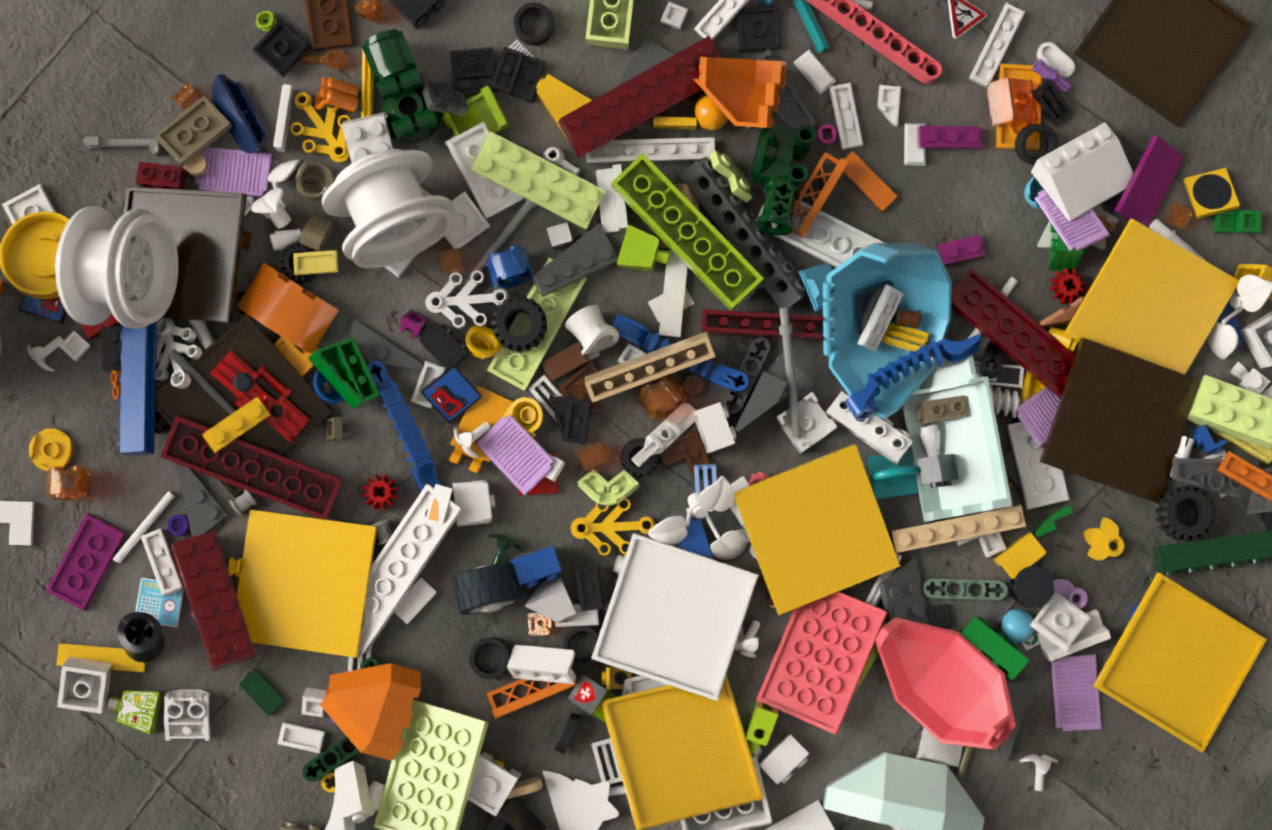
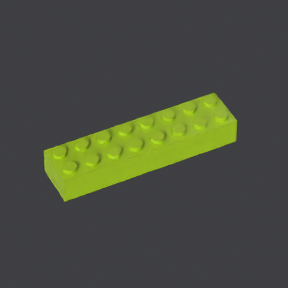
M643 153L611 182V188L730 311L762 283L764 278Z

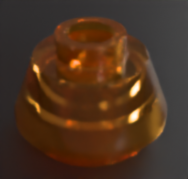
M360 0L354 7L355 13L371 22L376 23L382 19L380 0Z

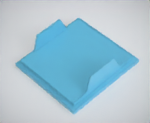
M828 263L799 271L815 311L823 309V300L826 299L823 298V282L827 280V275L832 271Z

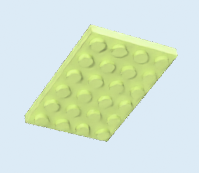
M413 699L411 710L414 712L409 727H404L400 737L403 740L401 750L392 759L374 827L381 830H459L489 722Z

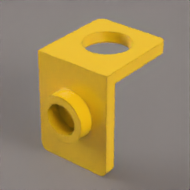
M606 667V672H602V685H606V690L623 689L624 684H617L615 682V674L622 671L626 673L628 679L632 678V672L617 667Z

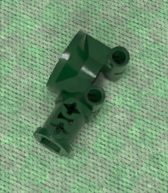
M391 29L371 36L365 41V45H362V48L383 100L381 113L385 112L391 136L405 143H417L426 140L437 130L441 121V112L432 111L427 108L421 90L423 83L403 32ZM407 100L416 101L418 104L416 112L412 115L402 114L400 106L403 102Z
M773 125L772 128H761L750 182L764 185L763 191L766 197L762 215L757 220V227L765 233L785 236L793 232L794 223L792 222L795 202L800 198V193L808 176V170L802 164L796 163L792 166L790 164L792 156L798 160L805 159L808 156L816 136L815 129L810 125H801L797 130ZM771 223L777 224L776 228H773Z

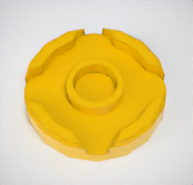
M55 428L42 430L32 438L29 445V455L33 463L45 471H58L65 468L70 463L74 453L71 438L65 432Z

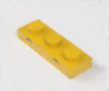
M256 397L203 433L202 436L212 450L217 453L268 418L270 414L259 398Z

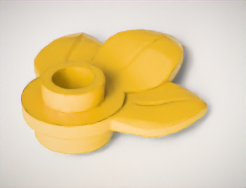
M1102 518L1100 529L1090 528L1083 531L1085 541L1092 546L1087 556L1094 560H1103L1108 556H1119L1125 549L1124 541L1119 537L1118 526L1109 518ZM1111 542L1116 543L1117 547L1115 550L1110 548Z

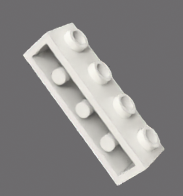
M841 391L826 411V415L891 462L898 465L913 444V441L910 440L911 436L902 429L898 431L893 428L894 424L887 418L881 419L871 415L865 420L856 421L845 403L849 394Z

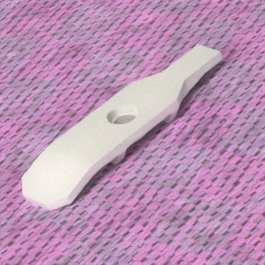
M681 404L646 437L644 448L631 460L640 467L651 455L661 454L695 422L692 413L696 410L690 404ZM663 431L666 432L668 438H664L661 433Z

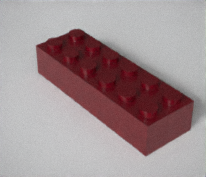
M215 530L172 543L171 550L211 671L214 672L254 659L256 653Z

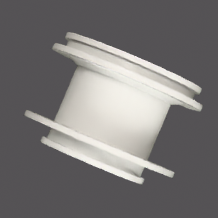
M389 149L370 154L345 168L324 193L322 206L327 214L336 217L351 216L356 228L345 239L342 250L345 257L354 261L357 266L362 268H378L401 262L428 249L443 238L451 229L454 212L452 202L443 196H424L420 185L426 180L433 168L432 159L427 153L419 150Z
M88 206L77 211L64 228L55 263L58 292L65 310L72 319L83 325L100 324L111 314L120 324L132 329H141L158 321L166 313L172 302L178 279L177 247L168 225L161 218L145 209L130 210L123 214L118 221L106 209L97 206Z

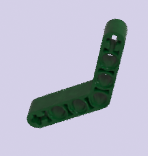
M369 657L362 662L361 669L366 668V665H369L371 661H373L375 666L382 665V662L377 657ZM346 736L309 761L303 767V777L310 782L317 781L357 754L359 750L355 748L354 751H348L345 748V742L350 740ZM328 753L336 754L337 762L335 764L327 761L326 756ZM322 763L323 767L316 774L311 775L309 773L311 767L314 768Z

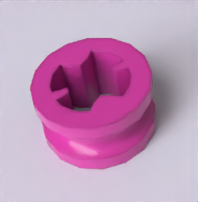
M828 124L821 126L817 133V139L822 145H831L837 137L836 129ZM822 131H831L830 136L832 138L829 139L828 137L827 140L823 139L824 134L822 133Z

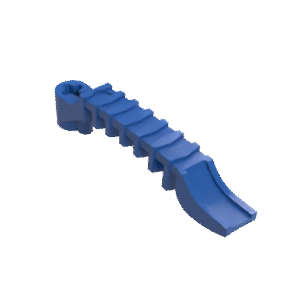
M617 314L612 324L618 331L619 337L639 348L645 349L648 353L673 344L669 342L670 339H663L659 337V333L653 334L647 327L620 314ZM711 359L684 368L690 371L691 374L701 376L702 379L705 378L711 381L712 384L719 385L738 394L746 391L749 384L748 376L745 373L722 364L717 365ZM739 378H742V383L745 385L735 387V382L733 380H738Z
M977 334L963 341H950L944 338L938 342L932 341L930 345L925 347L923 345L915 352L912 350L908 355L900 356L897 361L889 362L886 367L878 368L874 374H868L866 387L850 395L845 403L856 421L865 420L879 409L874 398L879 396L880 385L884 389L890 386L889 378L892 379L894 384L897 383L900 379V372H902L904 377L909 376V367L911 366L914 372H918L921 368L920 362L922 361L926 369H928L933 364L931 357H934L938 367L944 365V358L950 363L961 362L980 348L981 337Z
M372 361L367 367L369 371L376 370L377 374H371L380 397L384 401L383 408H387L390 413L387 415L388 418H392L395 423L393 426L394 430L398 429L400 433L399 440L404 441L405 447L403 450L404 452L408 451L410 457L406 460L407 462H413L415 465L412 468V474L418 488L422 492L426 484L431 485L433 488L435 484L441 485L435 471L434 460L430 456L431 452L430 450L428 451L425 445V439H422L420 429L417 428L414 422L415 418L409 412V406H406L403 400L404 396L398 390V384L396 385L390 378L383 363Z

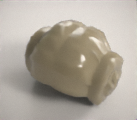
M308 160L304 161L297 169V174L294 177L295 181H297V190L310 201H318L323 198L326 190L336 179L333 177L331 170L323 164Z

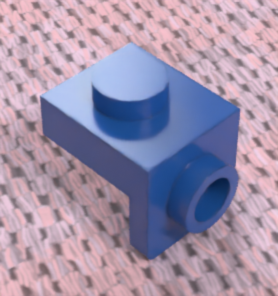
M1205 425L1192 430L1194 434L1192 438L1195 440V444L1201 447L1203 453L1211 452V454H1215L1224 449L1222 445L1228 443L1227 439L1214 443Z

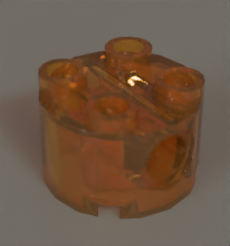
M670 374L660 377L658 379L659 382L653 386L651 383L640 390L641 393L638 395V401L652 422L665 417L677 409L676 403L679 401L683 404L688 399L675 377Z
M73 466L71 470L63 471V467H50L48 469L49 472L45 473L46 500H51L52 496H54V500L81 499L83 494L84 498L91 497L90 471L86 470V466ZM64 478L71 479L73 487H64L62 480Z

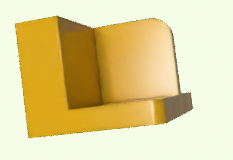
M1028 532L993 560L998 566H1002L1011 579H1014L1022 569L1031 566L1044 556L1046 551L1033 534Z

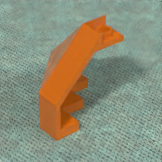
M700 57L699 79L694 80L734 126L772 128L774 122L772 111L777 112L779 106V91L784 89L787 62Z
M389 663L330 675L329 686L326 690V697L320 706L361 753L391 761L401 750L403 740L400 737L404 727H409L414 712L411 710V705L414 697L418 698L421 691V672Z

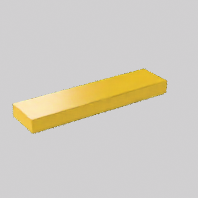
M62 643L58 645L56 664L58 666H62L68 657L112 663L111 670L145 672L146 662L134 661L126 654L124 648Z

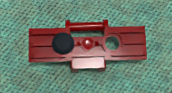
M230 351L211 374L235 394L238 399L234 404L238 408L243 407L258 397L270 414L264 421L291 443L311 420L287 399L293 390L286 388L266 370L267 367L265 365H262L256 372L233 351ZM259 376L282 395L278 400L266 393L256 382ZM274 405H280L283 408L281 417H274L272 415L271 409Z

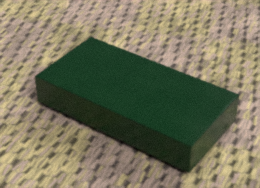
M257 669L250 672L239 683L267 716L285 701Z

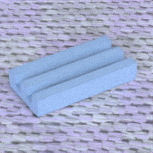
M716 464L694 465L696 493H700L699 470H703L705 489L708 487L707 469H712V484L717 481Z

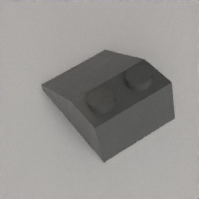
M765 371L762 373L735 428L736 435L775 407L778 402L782 403L788 392V389L785 388L787 382Z

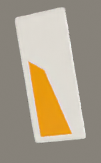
M435 484L426 516L427 521L443 524L452 488Z

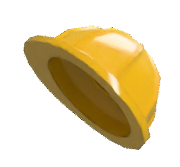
M475 325L468 330L466 346L473 357L482 360L492 358L501 349V344L496 339L491 328Z
M528 397L515 400L504 414L505 418L512 415L528 433L536 431L543 421L542 407L537 401Z

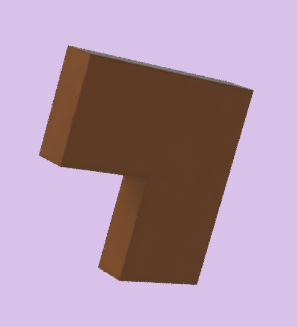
M590 360L564 382L558 390L564 397L592 401L584 382L586 376L599 372L598 368ZM598 401L591 403L589 418L602 408Z
M696 430L678 437L659 454L665 468L685 459L694 478V465L711 464ZM699 470L700 476L703 474V470Z

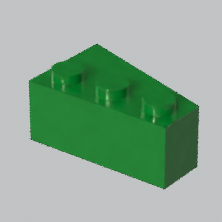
M1051 224L1050 232H1052L1049 247L1048 270L1062 272L1064 268H1067L1070 273L1073 269H1076L1083 254V249L1076 251L1074 248L1070 251Z
M354 337L315 350L308 357L353 410L370 404L380 397Z
M972 616L959 633L1003 671L1006 680L1013 681L1029 660L1023 656V652L1016 646H1011L1007 643L1006 638L1000 632H994L990 629V624L984 618Z

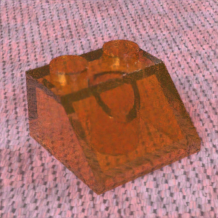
M1007 77L986 84L990 119L993 126L1012 127L1038 123L1035 98L1030 93L1033 90L1031 80Z

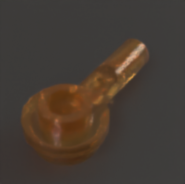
M332 49L326 52L325 55H304V63L326 64L332 70H341L347 62L345 53L340 49Z

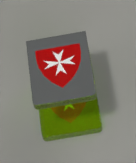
M582 675L568 699L606 723L601 704L604 700L618 696L585 675Z

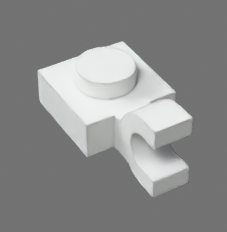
M1239 362L1230 371L1234 376L1242 380L1238 385L1240 388L1259 395L1271 382L1254 368L1248 372Z

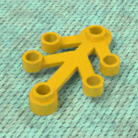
M299 92L294 98L295 105L298 109L306 111L317 128L305 127L301 123L295 122L290 127L292 134L297 137L304 135L325 139L330 146L315 144L313 140L308 139L303 142L302 147L308 154L314 152L327 154L334 162H345L350 155L341 121L343 119L349 121L350 118L347 115H342L338 118L340 130L336 140L332 132L336 111L339 108H329V104L326 103L327 114L324 123L312 107L313 101L311 96L306 92ZM306 97V102L299 103V99ZM296 126L301 127V130L298 133L294 132V128ZM308 143L313 144V148L311 150L306 149V145ZM338 148L343 149L341 155L335 153Z
M625 498L624 501L628 502V507L623 509L620 507V503H618L602 523H593V521L601 512L607 511L609 505H606V508L601 510L598 508L599 503H596V507L585 518L580 517L572 522L571 533L578 539L586 538L598 549L599 554L606 556L611 551L610 545L606 542L602 543L592 533L602 532L619 547L622 554L626 555L627 552L622 551V545H629L630 542L624 541L614 531L640 530L641 533L648 534L655 526V522L651 517H643L640 521L614 522L624 511L630 508V501ZM649 521L651 527L644 529L642 526L643 522ZM578 525H585V531L579 532L577 530ZM602 545L608 546L607 553L600 551Z

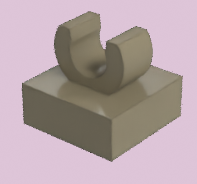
M342 417L325 419L326 441L340 440L350 436V433L342 432V426L349 425V421H342Z

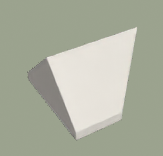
M561 576L540 583L525 607L556 623L577 615Z

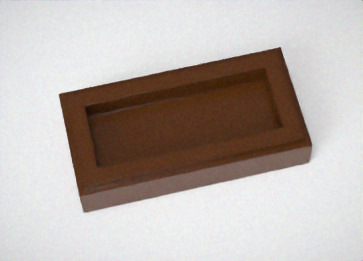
M580 342L541 362L551 382L589 362L587 356L581 353L583 348Z

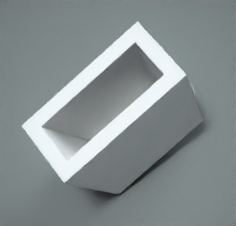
M486 480L453 483L454 501L463 508L457 518V526L490 523L493 519L492 507H496L494 494H490L488 482Z

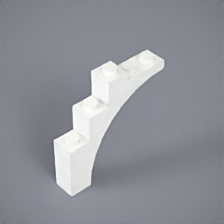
M352 761L334 769L336 784L334 804L325 830H356L355 823L364 822L365 818L373 815L365 767Z

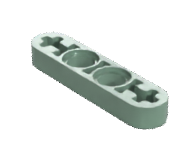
M927 579L922 584L923 594L928 598L1002 600L1008 592L1006 584L998 580ZM931 582H933L934 586L941 587V582H945L943 587L945 595L941 596L942 591H934L933 595H931L930 591L926 590V586H930ZM974 583L979 584L981 587V593L978 596H973L969 590L970 586ZM985 583H988L987 588H995L996 584H999V588H1002L1003 592L999 593L998 597H996L994 592H987L988 597H985ZM949 584H958L960 590L957 595L949 594Z

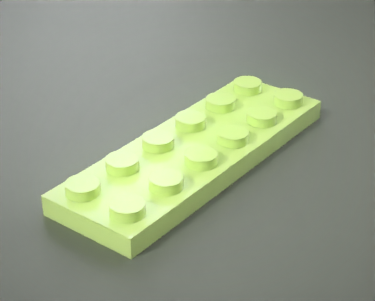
M491 131L470 170L585 230L605 193V190Z
M548 258V260H547V262L545 263L544 267H545L547 264H549L553 259ZM587 277L545 297L541 296L534 283L527 298L535 300L545 313L547 333H545L544 340L539 343L537 348L534 347L532 351H523V353L509 351V349L501 345V349L495 354L487 371L526 391ZM518 313L509 332L513 336L518 337L528 334L533 326L531 317L526 313Z

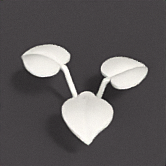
M299 159L282 163L272 170L268 176V181L273 182L274 189L267 192L265 196L259 198L254 203L253 197H247L245 215L251 208L252 212L262 213L267 219L270 218L278 229L283 228L291 221V217L284 209L285 204L282 201L283 190L278 188V183L286 180L294 172L300 162Z
M1246 275L1240 279L1237 286L1238 292L1234 291L1230 298V304L1235 308V311L1223 319L1221 323L1216 322L1207 336L1208 345L1216 356L1223 360L1227 359L1236 349L1238 343V334L1234 327L1226 325L1227 321L1241 313L1242 309L1250 312L1261 309L1272 292V282L1255 275Z
M721 476L701 493H693L688 497L690 508L686 509V522L682 516H672L661 521L648 532V535L658 542L667 545L677 544L686 538L688 534L686 527L690 525L692 514L696 518L705 517L715 537L718 539L710 545L711 552L715 557L724 560L736 558L745 551L747 545L744 534L739 531H729L721 537L708 515V510L710 512L713 510L722 512L730 508L734 503L733 488L724 476Z

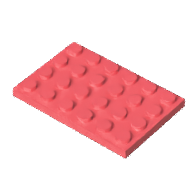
M835 592L794 609L756 700L837 735L874 648L875 639L882 629L888 612L840 592Z

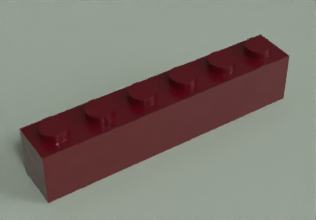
M702 310L701 333L707 331L708 335L782 339V335L779 332V326L781 325L780 314ZM789 314V323L792 324L793 330L791 339L823 341L825 339L823 337V320L825 318L823 316Z

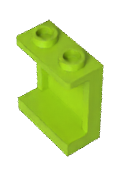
M488 85L480 89L481 93L466 100L469 108L466 116L444 113L445 116L442 118L448 128L451 127L454 132L452 138L483 122L489 132L491 131L495 134L510 127L492 89Z

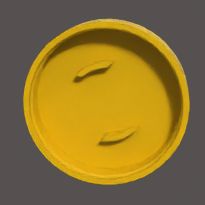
M36 212L17 220L7 230L0 245V267L6 279L19 292L35 299L60 297L56 281L55 263L59 242L64 228L70 220L69 218L55 212Z

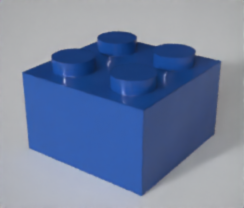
M554 546L511 560L519 584L521 586L525 585L526 588L539 585L538 580L546 578L547 581L559 578V573L563 572Z

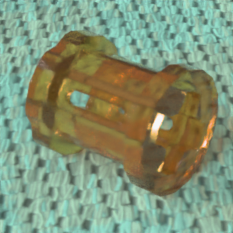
M184 81L182 88L170 97L185 110L189 101L199 94Z

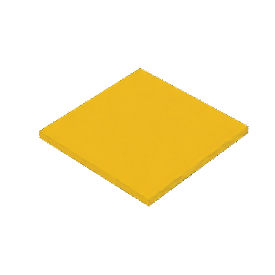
M1130 219L1064 334L1079 342L1081 338L1091 340L1185 375L1238 286L1239 280L1134 219Z
M855 444L734 491L736 505L778 615L900 567Z
M250 510L237 599L252 643L358 658L377 527Z
M1157 573L1093 687L1199 752L1204 753L1267 639L1168 577Z
M727 674L717 701L671 685L601 701L636 830H644L759 801L764 798Z

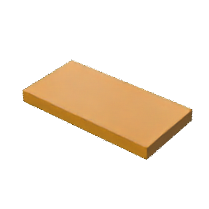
M999 65L995 149L1015 150V139L1019 131L1029 124H1041V107L1030 91L1036 89L1037 85L1042 84V77L1032 70L1033 65ZM1034 132L1028 137L1026 151H1039L1040 132Z

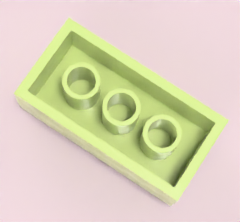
M590 0L586 45L628 50L634 0Z
M1204 375L1199 382L1187 421L1200 426L1205 425L1206 428L1269 451L1272 448V399Z

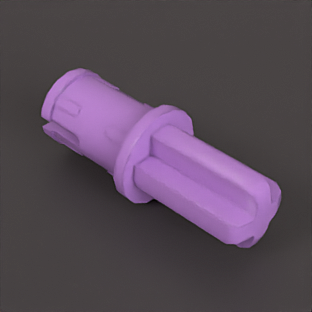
M1039 59L1033 65L1032 70L1042 78L1050 79L1056 89L1062 93L1068 92L1071 83L1058 74L1057 69H1052L1042 59Z

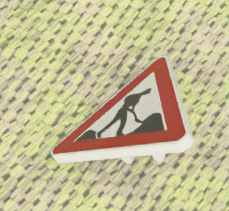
M948 0L952 36L955 39L987 16L984 11L966 0Z

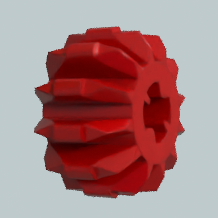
M1064 268L1062 273L1059 271L1055 273L1056 278L1050 279V282L1055 286L1050 287L1049 291H1056V294L1052 297L1053 299L1061 297L1059 300L1060 304L1067 300L1068 305H1071L1074 300L1080 298V295L1086 293L1081 287L1086 286L1087 283L1084 281L1080 282L1083 274L1075 276L1076 269H1073L1069 274V270ZM1067 282L1070 283L1069 287L1071 289L1069 291L1066 290V286L1064 285Z
M375 474V482L371 478L367 479L368 483L371 484L370 487L362 486L363 489L368 490V493H363L362 497H370L365 504L369 506L374 502L373 510H377L380 504L381 509L385 511V503L393 507L394 504L390 499H398V496L392 494V492L399 491V488H391L395 480L391 479L387 482L388 475L386 474L383 475L382 480H380L379 474ZM378 487L381 489L385 488V491H383L385 493L384 497H376L375 494L378 493L376 492Z

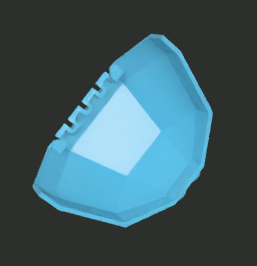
M873 243L857 252L827 275V280L823 282V298H826L823 300V317L825 318L823 320V337H825L823 340L824 355L830 358V370L849 396L866 387L868 374H874L878 368H884L889 362L893 363L900 356L904 357L910 352L881 342L876 352L857 344L861 335L857 331L856 294L889 280L893 282V288L904 293L894 313V321L891 323L896 324L899 307L916 312L921 310L920 325L916 330L929 333L930 338L926 346L930 345L932 341L938 342L945 338L951 321L952 281L937 250L915 243ZM902 325L905 327L915 329L914 326ZM931 357L933 364L930 368L926 369L922 361L920 362L921 368L918 372H914L911 366L909 367V376L904 377L902 372H900V379L897 383L894 384L892 379L889 378L890 386L887 389L880 385L879 396L874 398L879 409L872 413V415L886 419L897 412L935 369L936 361L934 357Z

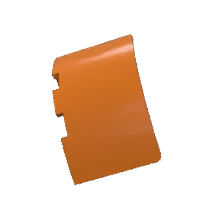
M263 263L237 305L246 314L308 353L314 351L339 311L310 291L306 290L303 293L304 288L266 263Z

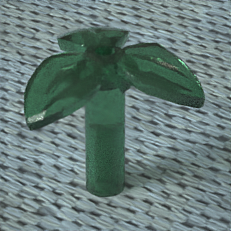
M497 533L488 535V538L497 539V552L491 565L500 564L506 551L511 546L520 550L521 553L523 552L520 544L513 538H506L505 535Z

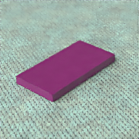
M1153 136L1114 211L1128 222L1130 219H1134L1142 225L1149 227L1184 157L1159 136Z
M86 513L46 592L86 611L126 533Z

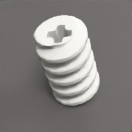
M989 385L996 415L1003 410L1004 417H1007L1008 413L1012 412V417L1015 419L1018 413L1016 407L1020 405L1018 392L1013 391L1010 395L1009 390L1004 389L1001 394L1000 387H996L993 391L992 386Z

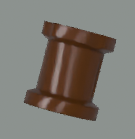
M899 307L896 326L902 324L914 326L915 329H918L922 311L904 310L903 307Z

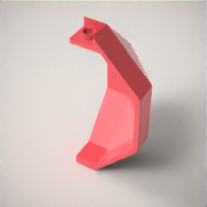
M897 617L882 627L875 639V643L895 701L937 740L945 744L995 749L1007 739L1016 725L1003 671L957 631Z

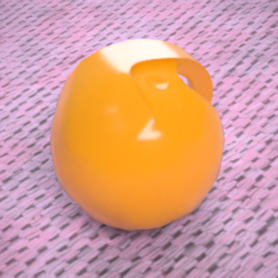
M706 93L697 100L695 116L700 127L714 131L722 128L727 123V116Z

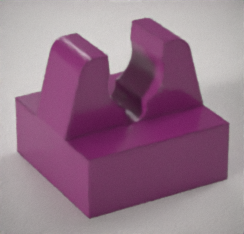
M410 309L400 321V330L404 333L409 328L413 331L411 338L414 339L426 327L429 320Z

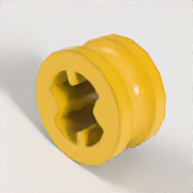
M234 557L230 558L228 572L231 577L236 575V577L240 578L242 558L235 560Z
M330 772L322 778L321 784L326 792H335V786L329 788L327 786L329 783H326L327 778L335 777V772Z

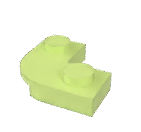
M714 150L709 154L713 169L728 179L733 194L748 202L752 198L750 183L726 154L722 155L717 150Z
M594 469L577 481L578 487L593 501L601 505L618 504L639 488V483L625 470L609 482Z

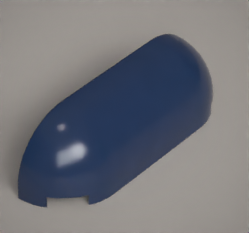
M224 74L217 75L212 84V94L219 112L231 123L232 128L230 132L240 149L249 154L257 152L264 146L265 136L267 135L261 118L240 82L235 83L233 80L226 78Z

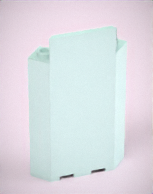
M973 355L958 363H950L944 360L945 363L942 367H938L936 363L935 369L902 406L907 433L911 436L910 440L913 441L910 447L913 466H919L918 459L928 456L919 435L921 423L916 417L917 404L924 401L965 395L968 405V417L932 423L937 424L938 429H940V455H955L959 480L952 481L950 486L931 488L930 484L922 485L920 474L915 475L924 522L1012 506L988 376L979 377V374H976Z

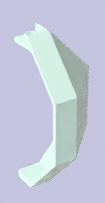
M888 752L877 755L827 784L822 805L824 809L911 830H983L985 819L947 765Z

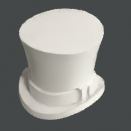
M591 305L577 311L565 323V328L582 343L584 348L581 351L582 355L610 348L619 339L618 331L613 326L605 323L598 305Z

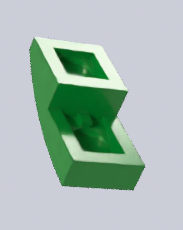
M1240 210L1213 215V232L1236 234L1261 233V211Z
M1064 506L1047 516L1032 532L1033 536L1036 538L1056 530L1054 521L1072 514L1071 506Z

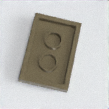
M203 96L158 131L154 137L183 167L230 130L232 125Z

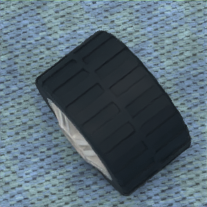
M512 563L485 565L461 572L452 578L458 610L462 615L497 611L517 604L524 599L522 588Z

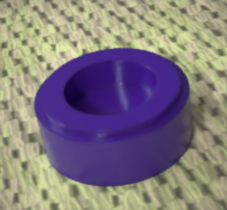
M180 514L172 516L168 521L170 533L175 536L186 535L190 531L188 518Z

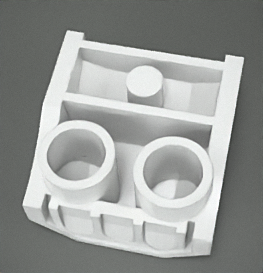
M177 689L165 694V741H170V739L210 740L209 692L201 689Z
M923 727L916 759L959 767L963 746L941 743Z

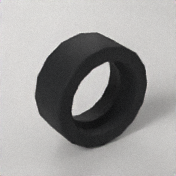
M527 3L520 7L514 16L515 33L527 45H541L548 41L553 34V15L543 4ZM537 12L544 16L547 25L542 34L530 36L523 31L521 26L522 19L528 13Z
M1029 124L1023 127L1015 139L1017 156L1023 162L1035 165L1039 158L1058 148L1056 133L1050 127L1041 124ZM1034 132L1043 133L1047 139L1046 150L1039 157H1032L1026 151L1027 139Z
M588 626L575 627L565 635L562 641V649L570 650V642L578 634L590 635L594 639L595 644H597L600 634ZM592 656L587 659L574 657L572 665L588 667L597 661L593 660Z
M497 638L481 639L470 650V667L481 678H498L508 669L507 665L511 657L510 650L504 642ZM484 646H496L502 652V664L495 671H485L478 664V652Z

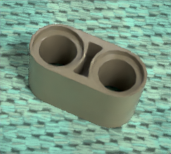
M312 215L302 230L299 244L321 251L331 236L334 222Z

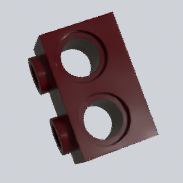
M139 162L136 183L142 188L184 190L187 172L179 166Z

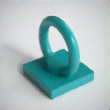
M911 450L907 451L898 465L883 455L867 457L869 478L876 500L918 493L915 475L920 474L919 466H913Z

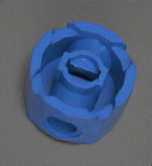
M520 244L513 245L508 248V251L502 253L500 251L490 253L488 255L489 260L485 263L495 290L499 288L498 286L501 289L518 286L526 282L525 277L528 276L531 279L534 276L526 251L521 248Z

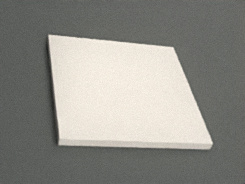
M633 533L592 659L717 701L758 574Z

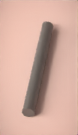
M175 349L168 354L230 415L237 411Z

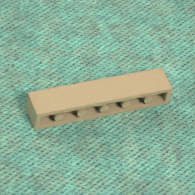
M706 331L585 377L584 383L593 403L714 358L715 352Z
M1018 505L891 531L894 551L899 553L1026 527L1022 506Z

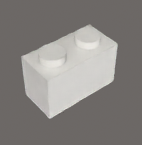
M788 734L758 764L777 785L780 782L784 784L791 778L792 774L790 772L796 766L800 768L808 761L806 756L809 753L791 734Z

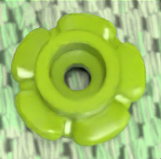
M262 11L258 13L255 23L259 29L267 32L276 25L277 20L271 11Z

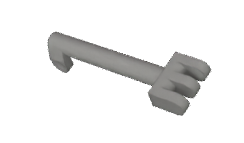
M99 136L83 139L84 144L90 150H101L102 147H149L153 156L160 154V143L155 138L100 139Z

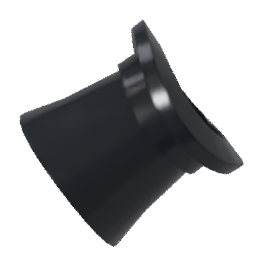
M1034 565L1026 567L1017 574L1016 578L1010 580L1011 595L1015 602L1022 607L1036 608L1042 606L1053 595V578L1042 567Z
M132 612L125 615L119 622L117 629L118 639L131 659L137 662H150L161 655L165 646V640L161 625L154 616L145 612Z

